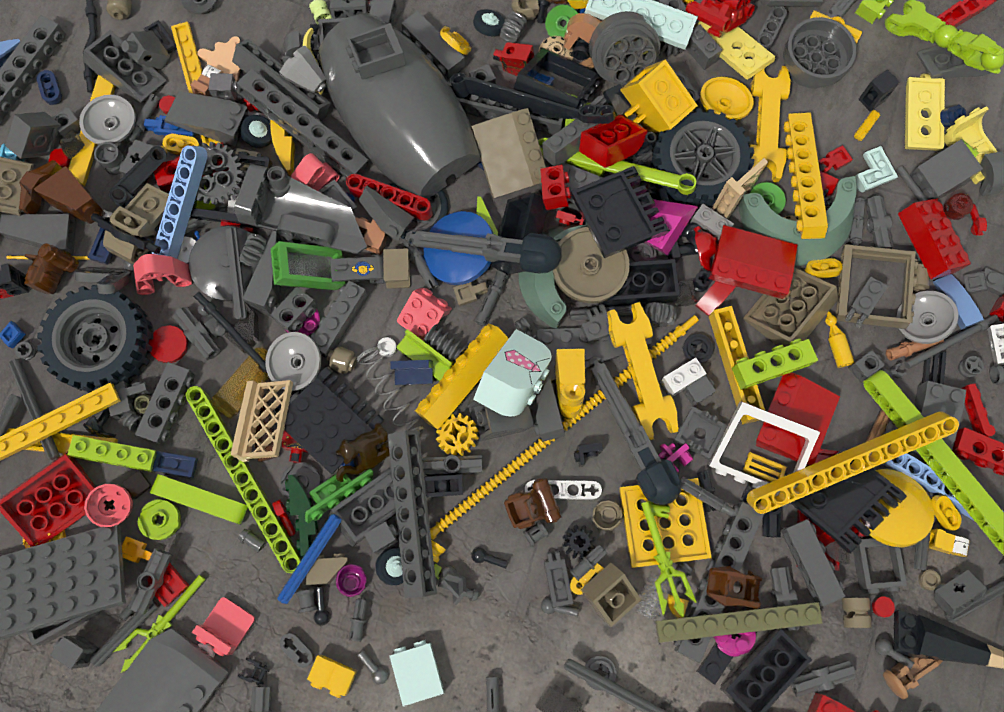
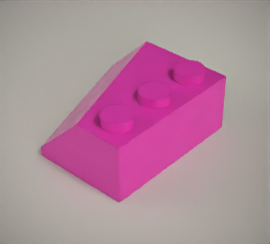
M654 200V207H657L659 212L655 216L650 217L649 220L652 221L663 217L664 223L667 224L670 232L644 243L668 255L698 208L697 206Z

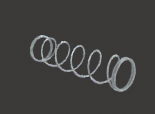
M372 347V348H370V349H367L366 351L362 352V353L357 357V362L360 363V364H363V365L374 363V364L368 369V371H367V373H366V377H367V379H371V380H376V379H381V378H383V379L377 384V386H376V388H375V393H376V394H379V395H386V394L392 393V394L387 398V400L385 401V403H384V409H386V410H396V409L402 408V409L395 415V417L393 418V422H392V423H393V425H396V426H402V425H407V424L412 423V424L405 430V431H407V430H408L410 427H412L416 422H418L419 419H416V420H413V421H410V422H407V423H403V424H395V423H394L395 418H396L406 407H408V406L410 405V403H408V404H406V405H403V406H400V407H397V408H392V409H387V408L385 407L387 401H388L395 393H397L399 390H401V388H398V389H396V390H393V391H390V392H387V393H378V392L376 391V390H377V387L380 385V383H381L382 381H384L388 376H390V375L392 374V372L389 373V374H387V375L381 376V377L369 378V377H368V372L370 371V369H371L375 364H377L379 361H381L382 359H384V357H382V358H380V359H378V360H376V361H372V362H368V363H362V362H366V361L372 359L373 357H375V356L379 353V348H378V347ZM372 351H375V352H374L373 354H371L370 356L361 359L364 355H366V354H368V353H370V352H372ZM419 426L412 430H419V434H421L425 428Z

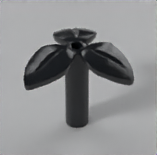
M109 407L104 409L98 420L93 416L83 424L84 428L93 435L96 433L97 436L106 438L116 436V434L104 432L102 428L110 416Z

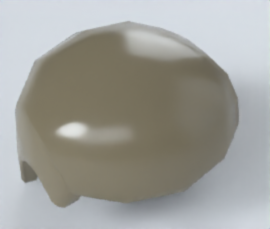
M611 500L601 501L593 509L592 520L602 530H614L622 522L623 512L616 502Z

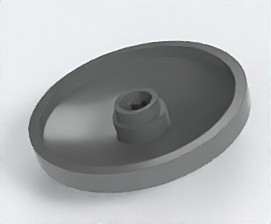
M222 226L206 232L196 241L189 257V270L194 283L202 292L213 299L230 302L233 301L225 230L230 227L237 229L240 254L251 233L238 227ZM241 262L245 294L256 267L247 266Z

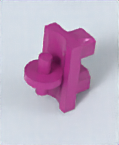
M664 443L660 445L662 452L658 456L661 460L665 456L668 457L667 460L672 462L678 459L683 466H686L693 460L687 451L689 446L686 443L675 453L672 452L676 448L673 443L669 446Z

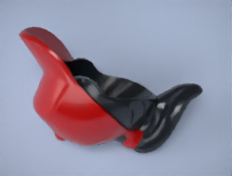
M697 223L688 224L679 237H686L694 245L695 251L699 254L701 265L706 270L711 271L710 258L716 253L717 238L708 232L702 231V228Z

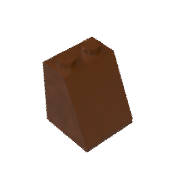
M66 166L34 188L52 207L89 224L95 222L91 220L93 213H97L100 216L106 214L86 187Z

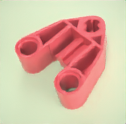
M313 153L306 155L290 176L317 191L333 180L337 182L340 178L339 174L328 163H322Z
M146 254L141 256L133 265L136 290L139 295L154 293L153 279L163 281L162 277H166L177 287H186L192 284L189 264L171 256Z

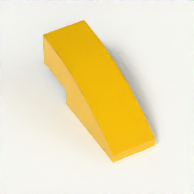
M270 120L271 136L275 151L284 170L290 177L294 172L295 143L292 136H288L286 130L273 120Z

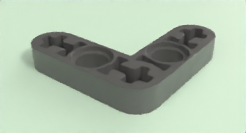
M80 268L75 270V280L80 282H97L98 293L112 294L131 282V272L128 270Z

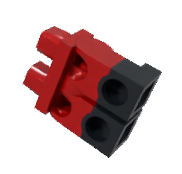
M9 263L1 265L0 299L29 293L28 286L24 284L26 275Z

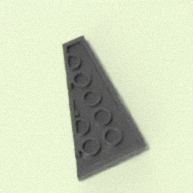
M582 328L537 330V340L547 346L551 352L552 357L547 368L550 370L547 377L551 378V382L556 380L555 358L557 349H584L585 370L591 368L589 364L590 358L600 357L601 362L599 363L602 364V362L610 359L613 360L625 354L623 346L617 348L613 346L610 336L588 343ZM651 338L645 339L647 346H650L652 344Z

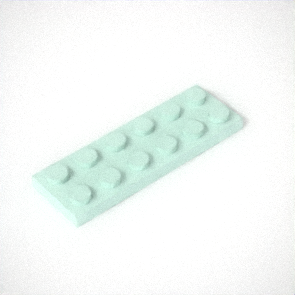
M589 0L585 9L586 14L602 20L618 12L631 11L639 13L652 23L660 41L684 50L687 47L697 20L695 15L653 0Z

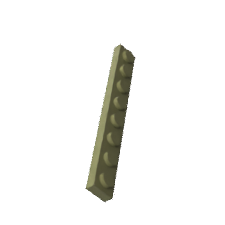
M819 602L655 621L659 643L823 624Z

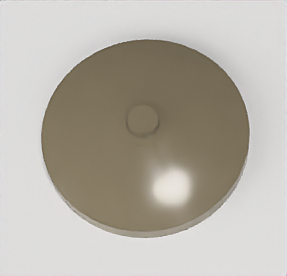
M588 227L571 231L560 240L559 245L562 249V257L559 265L552 272L557 285L567 296L579 302L598 303L610 299L618 293L629 273V257L626 250L604 259Z

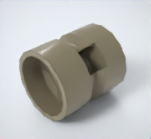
M842 598V608L846 611V614L843 616L844 627L872 628L871 616L867 614L870 610L869 598Z

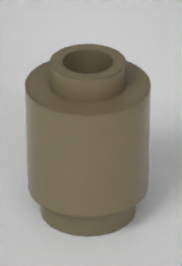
M918 264L917 269L914 270V276H917L916 286L913 287V292L915 293L929 289L927 269L923 264Z

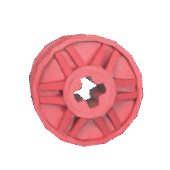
M104 484L97 486L89 493L85 500L84 509L92 523L100 527H112L122 523L129 517L133 508V500L126 488L118 484ZM114 500L115 502L113 505L115 506V509L111 508L107 510L106 501Z

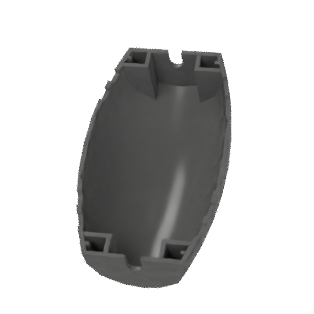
M369 13L350 16L330 30L319 47V61L326 78L325 83L342 121L371 162L402 190L429 199L447 186L445 180L448 176L454 174L458 178L481 161L469 119L441 72L410 39L394 27L393 30L402 48L406 65L362 80L359 72L355 73L352 65L353 57L349 58L346 50V47L349 46L347 37L388 23ZM388 42L357 52L362 64L393 54Z

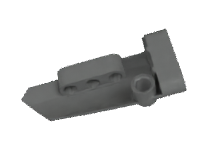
M249 165L234 206V212L240 223L274 230L283 237L358 254L367 248L351 207L289 177L279 166L269 169L260 165Z

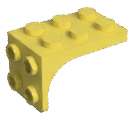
M986 106L982 109L978 107L969 116L965 117L963 115L954 122L955 124L946 130L947 134L944 136L945 144L950 147L963 139L972 148H977L979 154L975 158L979 163H981L984 154L998 152L982 128V118L989 110ZM980 172L972 181L976 185L983 181L985 177Z

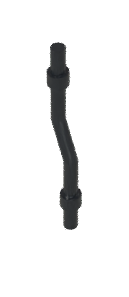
M86 0L87 7L85 8L86 17H88L90 34L84 49L95 42L97 38V11L93 0ZM84 63L85 70L83 75L84 80H86L87 92L93 93L95 72Z
M197 292L193 297L204 307L203 310L208 315L211 314L240 347L259 365L258 368L262 372L267 373L266 360L247 343L230 322L216 309L217 306L213 302H209L200 292Z

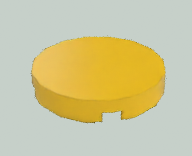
M444 26L439 32L441 37L458 52L468 55L471 51L468 42L455 31L453 33L450 32L449 27Z

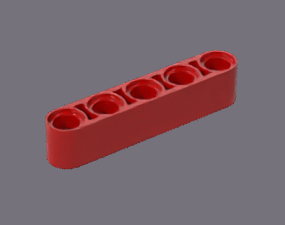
M351 174L346 179V185L350 193L357 198L361 197L365 187L368 186L372 190L375 189V192L384 198L392 195L393 197L387 200L416 219L426 221L432 217L431 204L424 197L358 174ZM406 201L410 202L408 205H402ZM423 207L427 208L425 211H419Z

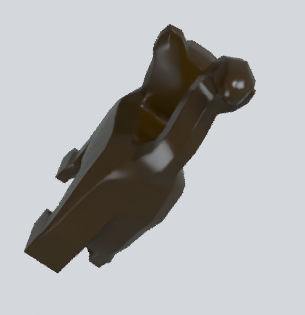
M379 422L375 424L374 430L363 433L354 440H343L336 454L344 458L346 466H342L336 472L337 481L343 482L345 473L356 475L365 470L372 469L390 456L388 442L382 444L379 449L376 447L378 444L388 440V434ZM357 456L358 465L356 467L347 465Z

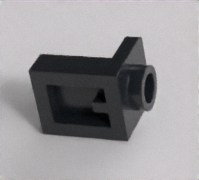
M602 443L577 446V450L574 451L575 462L579 463V467L585 465L584 455L587 458L597 457L598 453L603 451Z

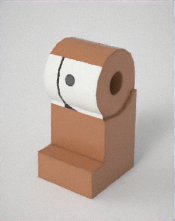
M207 65L198 80H194L191 84L193 94L212 97L208 90L210 73L224 72L212 65Z

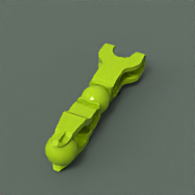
M908 0L904 3V15L893 13L885 19V27L891 33L897 36L913 35L924 41H930L932 44L935 42L941 48H948L947 51H951L952 54L964 60L967 66L999 74L1001 72L1000 68L1004 65V49L997 45L994 40L984 34L975 35L967 31L963 32L961 29L958 31L953 25H945L946 22H942L941 19L927 13L924 3L917 0Z

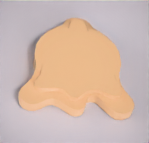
M232 37L227 43H215L214 51L204 48L198 50L199 58L206 61L207 65H212L222 70L224 74H233L235 80L239 81L241 69L232 62L236 44L241 42L238 37Z

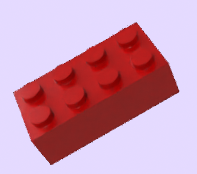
M938 199L915 202L898 213L924 267L927 269L930 279L954 274L971 264L968 254L964 251L960 239L955 234L951 221L947 218L943 206Z

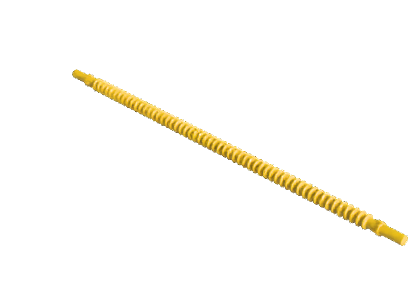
M693 315L684 324L678 325L673 333L669 332V336H665L664 340H660L661 343L657 342L656 346H652V350L648 349L651 360L652 358L656 359V355H661V352H664L665 348L668 349L669 345H673V341L677 342V338L684 336L686 331L696 324L699 319ZM629 366L627 370H623V373H619V377L615 376L618 388L619 385L623 386V382L627 383V379L632 378ZM598 390V394L594 393V397H590L589 401L586 400L585 404H582V409L578 416L575 418H564L562 424L565 431H568V427H572L573 423L576 424V420L580 421L581 416L585 417V413L589 414L590 409L593 410L594 406L597 407L598 403H602V399L606 400L601 390ZM538 439V443L534 442L533 447L529 446V450L525 449V453H521L520 457L517 456L516 461L512 460V464L508 463V467H503V471H499L498 475L495 474L493 479L490 478V482L486 481V485H481L480 490L476 489V493L472 492V496H468L467 500H463V504L459 503V507H454L453 512L449 511L450 514H445L444 519L440 518L441 521L439 523L436 522V525L430 528L431 539L434 540L439 532H444L445 527L449 528V524L453 525L454 520L458 521L457 518L459 516L462 517V513L466 514V510H471L472 505L476 506V502L480 503V499H484L486 494L489 495V491L493 492V488H498L499 483L503 484V480L507 481V477H511V473L515 474L516 469L520 470L521 465L525 466V462L529 463V459H533V455L537 456L538 451L542 452V448L546 449V445H551L550 442H554L555 439L544 442L542 439Z

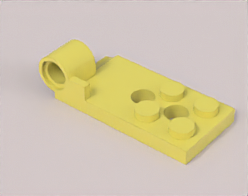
M701 21L694 26L695 28L700 24L706 31L711 27ZM739 27L729 32H721L720 38L708 33L723 49L720 58L747 80L775 60V56Z
M921 74L920 78L909 77L907 79L905 149L934 151L944 149V126L941 123L940 113L944 109L945 79H932L929 74ZM921 110L927 111L929 117L924 118L921 115ZM922 127L928 130V135L921 133Z

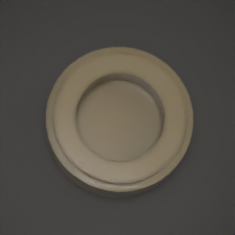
M924 570L919 574L918 581L923 589L935 590L941 584V577L934 570Z

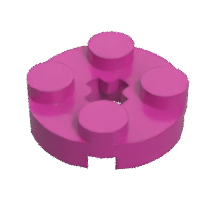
M755 632L738 633L740 638L736 637L735 639L731 638L732 634L713 636V638H715L717 647L723 653L736 657L750 652L754 646L756 634Z

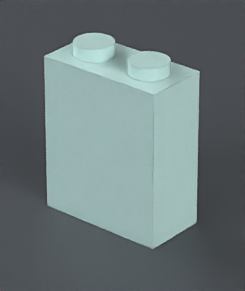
M423 640L414 643V648L406 650V646L395 649L394 654L390 655L403 706L444 694L431 643L426 644V641Z

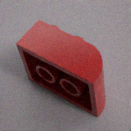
M618 115L611 123L598 124L582 131L579 152L600 166L607 168L634 155L643 145L647 130L626 117Z

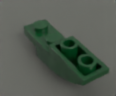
M295 474L288 475V479L285 480L286 491H289L286 508L287 511H290V516H299V519H296L295 522L296 531H299L300 539H297V551H300L301 556H304L311 546V535L319 533L317 520H312L309 523L305 521V512L313 507V503L302 482Z

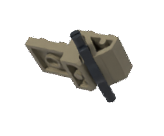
M147 183L125 208L119 206L110 217H102L97 213H93L91 220L97 222L99 227L105 229L103 246L107 251L133 265L141 256L146 255L149 250L159 254L161 247L155 245L157 233L154 229L162 220L169 194Z

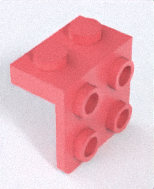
M427 288L414 290L397 318L398 324L411 331L423 341L429 330L434 325H438L441 318L449 315L452 310L445 300L432 295L433 292Z
M222 597L204 624L197 625L192 633L197 635L196 640L206 645L209 643L214 647L213 651L220 656H224V654L231 655L254 623L255 617L229 599Z

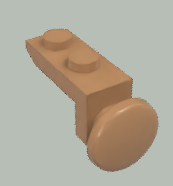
M908 656L907 658L915 662L911 670L906 665L898 663L891 668L892 672L885 670L883 677L895 695L901 699L908 698L907 690L918 686L917 680L939 666L943 660Z

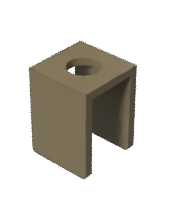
M383 249L384 281L386 282L387 289L410 288V255L408 249Z

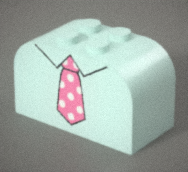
M516 329L484 371L473 400L504 416H517L521 414L527 404L532 405L536 397L535 393L539 394L544 385L542 380L545 381L550 370L547 368L552 356L548 347Z

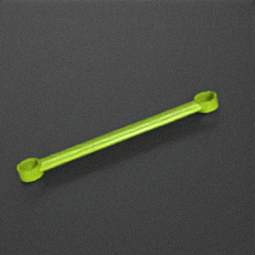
M548 138L539 139V146H541L543 142L546 141ZM577 152L566 160L612 173H617L634 166L639 173L638 176L644 181L678 189L684 195L691 194L696 189V178L687 173L678 175L626 161H619L604 168L581 152ZM688 179L691 180L694 183V185L686 186L682 184L681 181Z

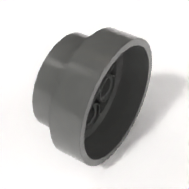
M631 11L618 12L605 18L595 28L589 43V54L595 70L603 79L616 84L626 85L644 68L655 64L660 53L659 37L652 23L645 16Z
M824 17L810 18L799 23L792 30L783 50L784 63L790 77L797 84L806 88H821L837 83L846 75L856 57V43L849 30L841 23Z

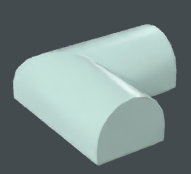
M881 146L863 154L870 169L856 175V187L860 192H865L897 179L898 176Z

